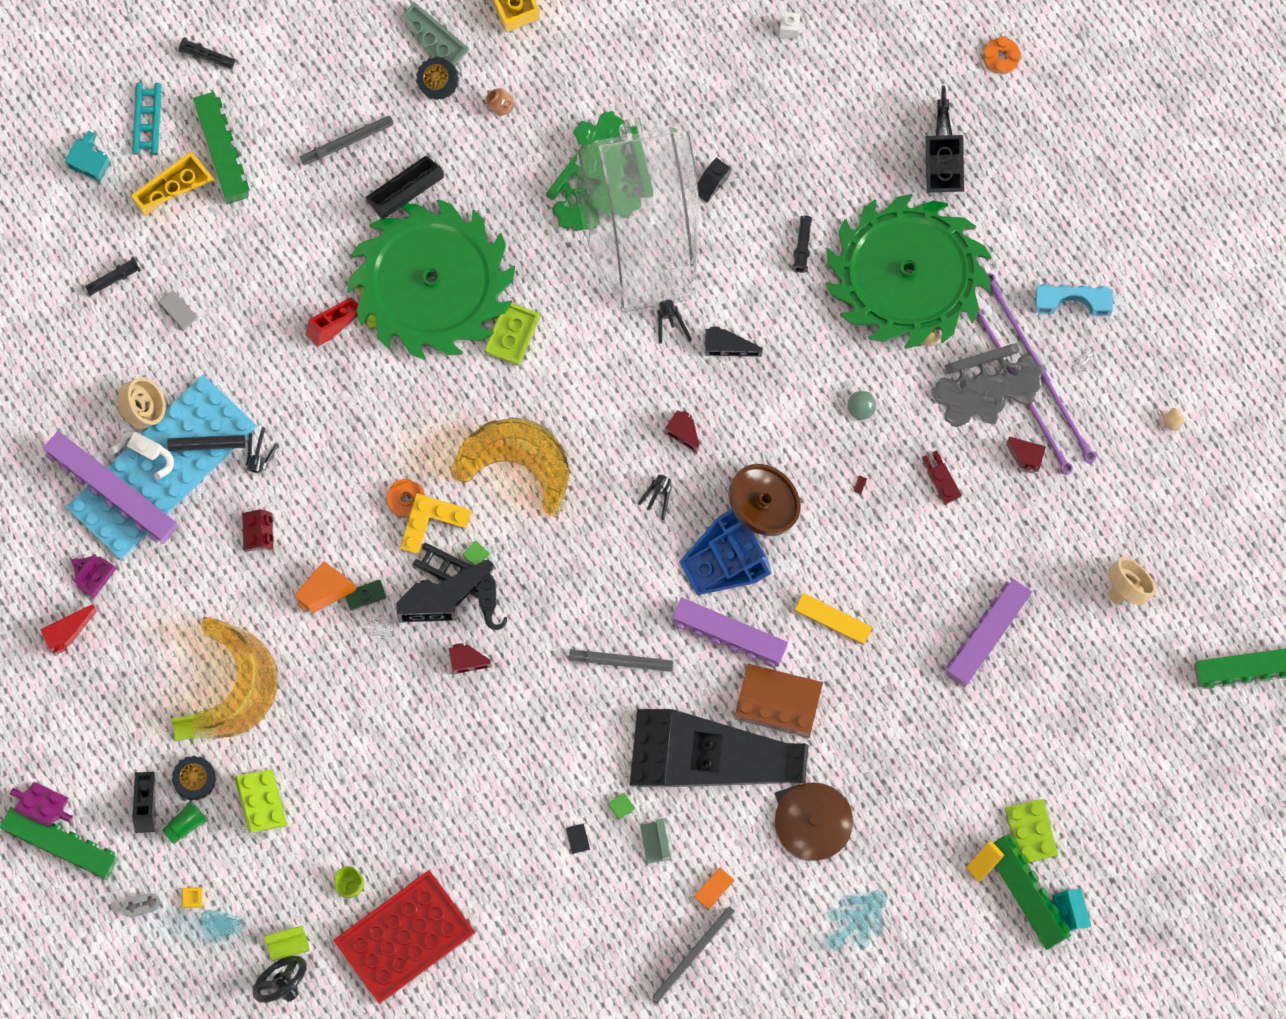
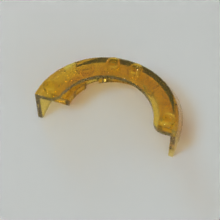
M510 417L508 419L490 421L466 438L452 465V479L465 483L469 482L484 467L497 462L507 461L521 464L532 471L541 484L544 511L551 516L559 518L568 488L569 465L562 445L549 430L536 422Z
M203 617L202 631L204 635L222 643L230 651L236 663L237 677L233 690L221 704L209 710L200 711L194 716L192 731L196 738L223 739L238 736L240 733L256 726L271 708L278 686L276 665L268 648L252 633L218 619Z

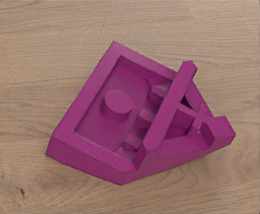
M96 554L83 559H72L75 574L74 582L81 591L93 599L117 569L101 556L97 557Z

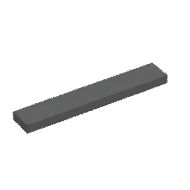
M728 907L656 991L653 995V1000L657 1004L734 915L735 911L731 907Z

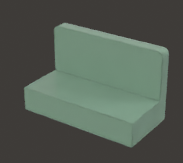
M656 819L654 823L641 825L647 863L670 860L671 856L664 819Z

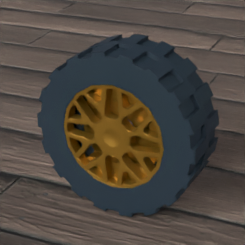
M428 58L418 68L416 83L426 96L435 100H442L450 97L455 92L456 87H458V70L445 58Z
M185 757V759L180 760L175 765L174 771H172V783L177 793L183 798L198 801L212 793V789L215 788L216 773L212 765L203 757Z

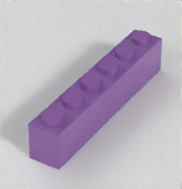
M1012 579L1010 583L1006 581L1000 590L1003 592L999 598L995 597L989 605L992 609L988 614L984 612L979 619L980 626L977 629L975 627L968 635L970 638L968 643H962L957 651L959 655L956 660L952 658L946 666L948 669L946 675L963 687L968 685L1032 593L1031 590L1015 579Z
M682 597L672 617L675 627L685 630V628L692 630V633L698 637H703L704 635L717 645L723 643L731 651H742L750 659H761L769 667H779L788 646L787 641Z

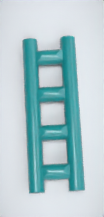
M136 83L132 142L133 155H139L140 149H151V155H158L161 83H154V89H143V83ZM142 96H154L153 106H142ZM141 114H153L152 124H141ZM141 131H152L151 141H140Z

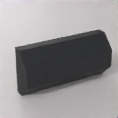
M426 155L365 198L378 216L385 219L443 179L444 172L440 165Z

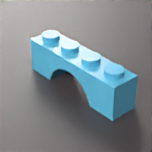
M1041 284L1037 286L1035 291V313L1054 314L1056 308L1061 303L1069 300L1083 303L1093 316H1111L1113 311V289H1108L1105 286L1089 288V286L1082 285L1076 288L1069 285L1052 287L1050 284Z

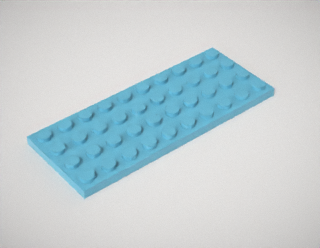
M202 375L165 411L164 417L159 423L148 427L141 435L168 450V438L245 435L246 438L257 428V425L211 381ZM128 447L107 469L167 515L234 449L171 451L170 453L174 459L173 469L159 480L154 477V474L166 466V459L159 455L152 461ZM87 486L66 508L121 560L148 532L146 530L140 531L133 525L135 522L132 519L126 520L119 514V509L115 506L113 509L104 502L105 498L101 495L95 496L90 492V487Z

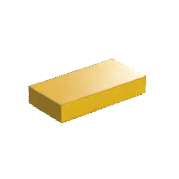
M990 841L966 868L978 882L983 881L1004 854Z

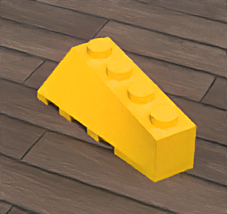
M191 151L133 193L131 197L141 213L147 216L167 200L209 183L214 178Z

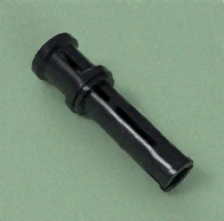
M183 37L178 49L179 53H187L195 59L200 57L230 70L233 69L236 60L235 58L203 47L202 43L197 44L189 41L186 37Z
M807 215L800 216L797 248L793 252L795 259L791 269L798 273L808 271L807 260L810 257L808 244L812 217Z
M131 257V260L122 265L118 264L115 270L85 285L89 295L92 296L120 279L126 280L128 276L137 271L141 272L134 257Z

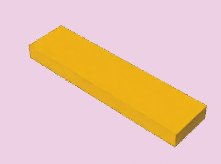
M805 593L802 594L795 608V612L862 645L865 644L872 630V626Z

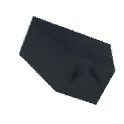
M716 157L702 174L693 193L708 203L729 178L731 168Z

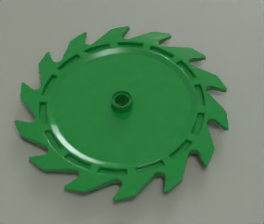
M912 194L897 197L882 213L876 212V200H873L863 208L859 226L856 230H852L847 219H844L838 232L843 253L836 255L827 248V264L841 280V284L825 282L832 297L854 308L852 312L840 313V317L852 325L877 326L879 330L868 336L869 340L885 342L907 334L910 338L904 346L905 349L920 346L936 329L942 331L941 343H944L954 335L960 313H967L970 322L974 323L979 312L975 287L980 286L987 293H991L990 277L975 259L981 257L991 260L992 257L985 245L962 233L965 230L976 229V225L963 217L940 216L938 212L948 207V203L933 200L917 207L909 208L907 204L912 198ZM911 269L913 272L907 273L904 270Z
M437 199L441 209L439 214H435L416 203L405 204L401 208L410 215L409 218H381L371 223L370 228L381 230L383 234L359 243L350 255L351 258L360 256L367 258L349 277L347 292L350 293L359 286L364 288L356 310L360 324L363 326L370 314L375 315L378 339L388 350L390 349L391 337L398 336L410 355L423 360L426 359L422 350V346L425 344L447 356L462 355L463 351L453 344L454 341H482L491 336L494 331L483 329L480 325L483 322L505 314L511 303H513L512 300L498 302L496 300L513 282L515 273L514 265L504 272L499 270L506 249L502 233H499L494 243H488L484 219L474 209L472 210V221L466 223L452 204ZM433 276L436 280L429 282L427 278Z

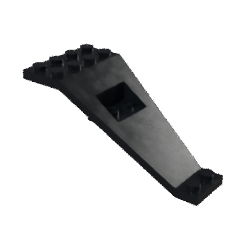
M637 709L629 785L632 787H692L805 783L809 745L806 743L781 742L674 709Z

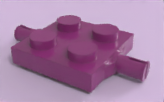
M33 782L25 792L14 787L10 792V795L20 799L15 806V812L48 828L59 818L68 823L73 818V815L63 811V808L68 803V797L36 782Z

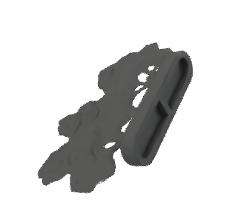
M1014 343L945 365L948 374L960 372V376L955 381L945 377L940 378L936 387L932 388V393L936 402L949 405L944 419L954 427L968 423L974 412L979 413L982 421L996 424L999 417L998 413L1005 407L1004 397L1010 396L1019 403L1032 404L1036 397V392L1042 385L1040 376L1044 373L1043 366L1036 364L1033 357L1028 354L1022 355L1016 364L1006 361L1008 356L1019 352L1018 344ZM998 360L1002 366L1000 371L995 375L987 374L984 364ZM1016 365H1020L1021 369L1019 370ZM979 366L981 372L974 379H970L965 374L966 369ZM1008 366L1009 369L1012 367L1017 371V374H1010L1006 367ZM961 381L964 383L963 387L960 386Z

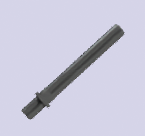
M386 116L318 148L314 147V150L299 156L304 166L318 159L321 161V158L393 126V119L391 116Z
M570 649L569 661L586 662L587 665L588 663L669 672L673 670V661L666 659L589 651L590 649L587 651Z

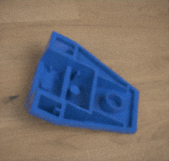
M732 509L720 515L679 561L697 595L755 584L772 574L768 557L755 533L738 520Z

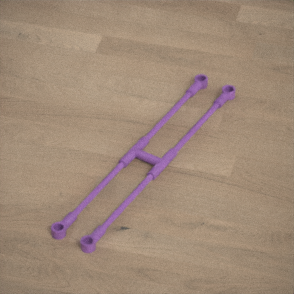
M988 273L987 275L993 279L990 282L993 294L1001 303L1029 355L1033 357L1036 364L1042 365L1001 296L1002 293L995 282V275ZM979 309L977 315L996 349L1000 348L1001 346ZM1008 366L1006 367L1007 371L1010 374H1017L1016 370L1012 367L1011 369H1009ZM1043 367L1044 373L1040 376L1042 381L1049 388L1079 441L1078 444L1085 455L1084 460L1087 463H1093L1096 459V453L1091 451L1086 441L1082 439ZM1033 403L1028 404L1055 452L1054 455L1061 465L1062 474H1071L1073 470L1072 464L1066 461L1062 452L1057 448ZM1091 454L1093 459L1089 460L1087 455ZM1068 466L1070 471H1065L1063 467Z

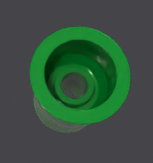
M190 800L184 809L168 822V825L162 831L175 844L180 838L183 839L208 820Z

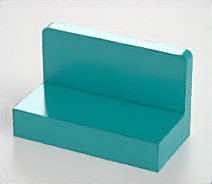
M1081 889L1065 890L1052 895L1054 904L1060 912L1059 916L1063 922L1067 923L1070 932L1091 927Z

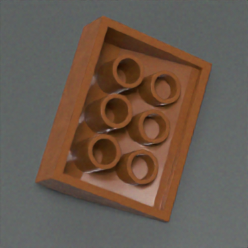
M748 664L734 720L810 738L823 682Z

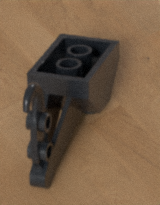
M942 85L941 99L937 100L936 136H925L927 193L965 192L963 135H952L948 112L949 99H947L946 87ZM941 114H945L947 135L940 136Z
M483 560L438 584L431 583V580H421L420 583H415L396 603L399 623L457 621L456 607L478 587L479 606L484 615L485 624L492 630L502 629L507 623V617H504L501 624H494L492 622V615L496 607V582L491 577V573L494 570L493 563L490 560Z

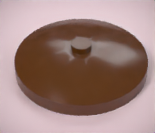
M751 464L742 468L730 482L728 495L731 508L738 520L751 531L764 536H778L787 532L797 522L801 510L798 492L791 480L778 469L765 464Z
M805 783L794 787L781 799L775 814V830L783 847L792 855L807 861H821L839 853L847 844L853 829V815L845 797L835 788L822 783Z

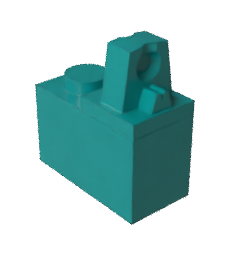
M87 131L83 139L75 140L64 162L67 168L101 182L110 165V161L106 153L94 150L96 145L93 143L96 135L91 131Z

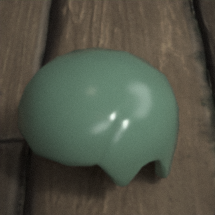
M867 391L854 392L848 399V410L854 418L860 420L868 419L875 413L876 400Z

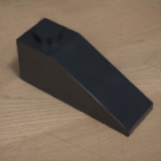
M717 326L706 329L705 356L762 357V347Z
M135 772L132 813L135 833L155 832V772Z

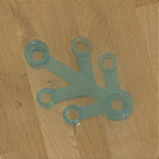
M879 890L871 892L869 896L854 897L846 895L844 897L843 903L846 907H852L854 904L867 905L863 910H831L830 919L833 921L853 919L840 934H833L830 937L828 943L832 950H841L845 944V939L859 925L860 939L858 945L862 949L868 948L870 945V939L868 938V915L872 911H874L872 932L876 935L883 932L884 926L882 924L881 909L886 906L887 897ZM875 897L880 898L881 902L879 904L874 903L873 899ZM846 898H852L853 903L847 904ZM838 912L839 917L833 918L832 913ZM880 925L882 930L876 932L874 926ZM866 939L868 945L863 946L861 940ZM833 940H839L840 945L834 946Z

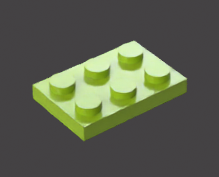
M511 303L506 313L499 315L493 329L494 333L490 336L485 348V354L520 366L541 314Z
M272 769L234 777L249 834L287 826Z
M1044 799L1005 807L1011 834L1017 840L1020 852L1027 857L1029 863L1058 856Z

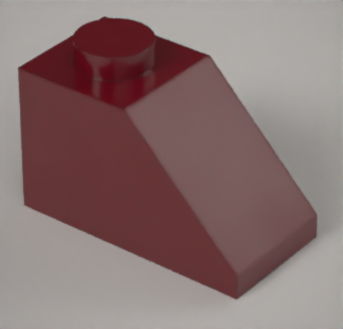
M677 410L665 427V434L697 453L699 451V442L694 420L686 411L681 412Z
M1009 436L1006 445L1019 467L1023 468L1027 473L1039 472L1046 446Z
M458 643L449 648L453 674L492 667L489 658L469 645Z

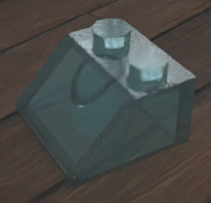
M207 910L198 919L207 939L212 945L248 927L243 918L218 910Z

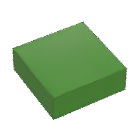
M477 541L463 553V557L473 566L482 562L490 555Z
M622 793L608 803L619 820L635 810L634 805L625 793Z

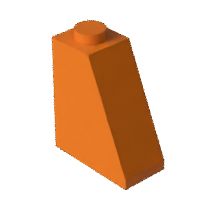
M323 561L295 593L294 597L298 601L296 604L302 610L306 611L308 609L314 613L353 593L356 587L352 581Z

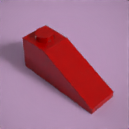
M351 297L309 319L305 335L317 347L328 342L358 316L356 310L359 304Z
M93 604L40 629L52 654L55 652L56 654L62 653L72 644L97 612Z

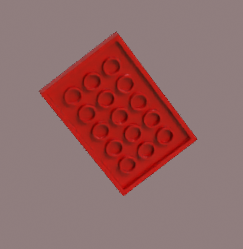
M428 870L333 941L377 1002L381 1004L475 935L476 932L431 871Z

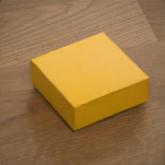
M202 887L182 888V908L203 907Z

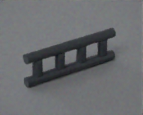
M426 542L422 546V549L427 551L423 560L415 559L413 566L443 581L452 577L446 574L450 564L461 568L459 573L472 567V565ZM433 555L444 560L439 570L428 565ZM478 587L470 593L479 598Z

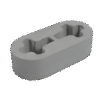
M153 893L129 898L123 903V911L129 917L151 913L160 907V899ZM152 897L153 900H156V902L153 904L154 907H150L149 905L143 906V903L149 902L148 898ZM130 903L134 905L140 904V907L135 908L133 913L127 910L130 907Z

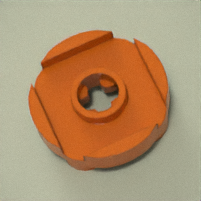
M1006 36L995 38L985 47L983 54L984 64L993 73L1008 74L1014 71L1019 64L1021 57L1020 49L1014 41ZM999 52H1004L1006 59H999Z
M401 479L394 482L387 493V503L390 510L398 517L409 518L416 493L425 496L422 486L410 479ZM403 494L412 497L408 503L401 501Z

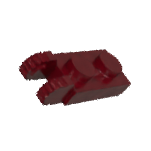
M936 450L932 454L938 466L932 468L930 460L926 455L922 457V461L943 504L947 505L961 498L962 495L947 466L943 463L941 456Z

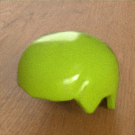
M342 867L334 875V888L343 898L351 899L358 896L364 888L363 876L354 867Z

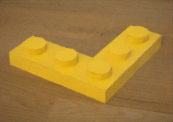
M416 493L400 549L419 554L429 518L467 528L472 510Z

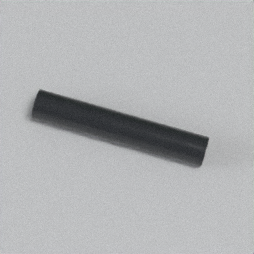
M245 435L168 438L167 447L169 452L245 448Z

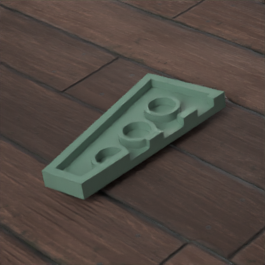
M415 2L403 13V18L431 58L442 57L456 66L470 50Z

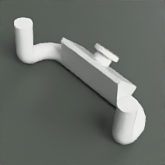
M125 432L120 442L109 448V453L114 455L127 446L152 461L159 455H162L166 459V466L154 474L157 480L169 474L174 466L173 456L167 449L137 432Z

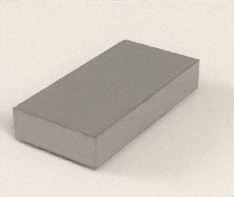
M174 290L159 301V304L183 331L198 319Z

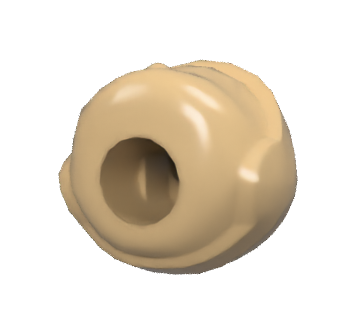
M934 330L922 344L927 347L933 346L940 339L939 330Z
M1172 408L1163 416L1164 423L1170 430L1178 429L1185 419L1176 408Z

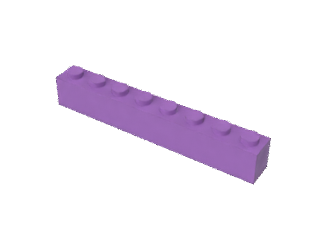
M57 431L43 447L46 452L45 456L50 461L60 463V468L67 474L70 472L76 476L74 479L81 485L87 484L90 487V492L97 497L101 495L105 498L104 502L113 509L115 506L119 509V514L126 520L132 519L135 522L133 525L136 528L150 533L148 536L154 542L158 543L160 541L162 544H165L178 528L176 521L60 431Z

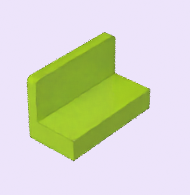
M210 712L171 718L175 741L214 735L213 720Z
M302 925L264 936L272 961L310 950Z

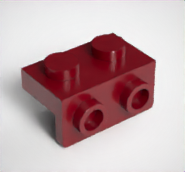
M259 509L242 513L243 550L247 552L263 548L272 550L274 542L272 512Z

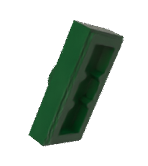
M381 580L356 587L353 593L345 596L350 611L387 599Z

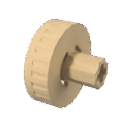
M138 377L123 384L119 390L118 413L133 427L138 429L148 428L163 419L166 409L165 399L160 388L152 380Z
M1121 557L1109 568V579L1114 587L1108 592V596L1115 604L1119 605L1126 599L1135 605L1142 606L1156 594V586L1153 579L1133 559Z

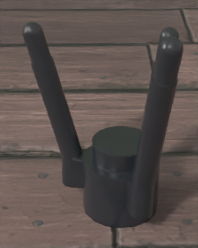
M673 300L660 302V310H657L659 343H662L663 336L662 317L669 319L671 327L674 328L673 317L675 315L688 341L691 342L692 338L678 312L677 306H674Z
M265 427L261 428L255 455H252V433L249 434L247 470L261 474L262 470H266L270 459L278 447L275 444L263 462V457H260L259 453Z
M657 475L656 480L652 481L647 491L639 500L638 505H641L650 492L654 490L655 492L647 507V510H650L658 493L664 494L665 492L661 519L664 520L669 495L672 487H670L671 479L664 475Z

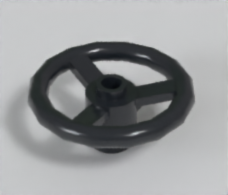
M291 955L272 964L257 978L252 988L253 998L259 1003H269L280 998L287 1002L294 1000L299 995L297 985L303 979L307 970L306 960L301 956ZM298 964L299 969L297 971V974L292 979L291 974L294 971L296 965ZM288 965L284 972H279L273 976L272 980L266 981L274 970ZM274 988L276 990V992L272 994H260V990Z

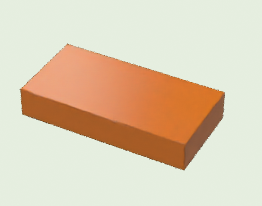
M719 867L695 894L694 898L709 910L735 880Z

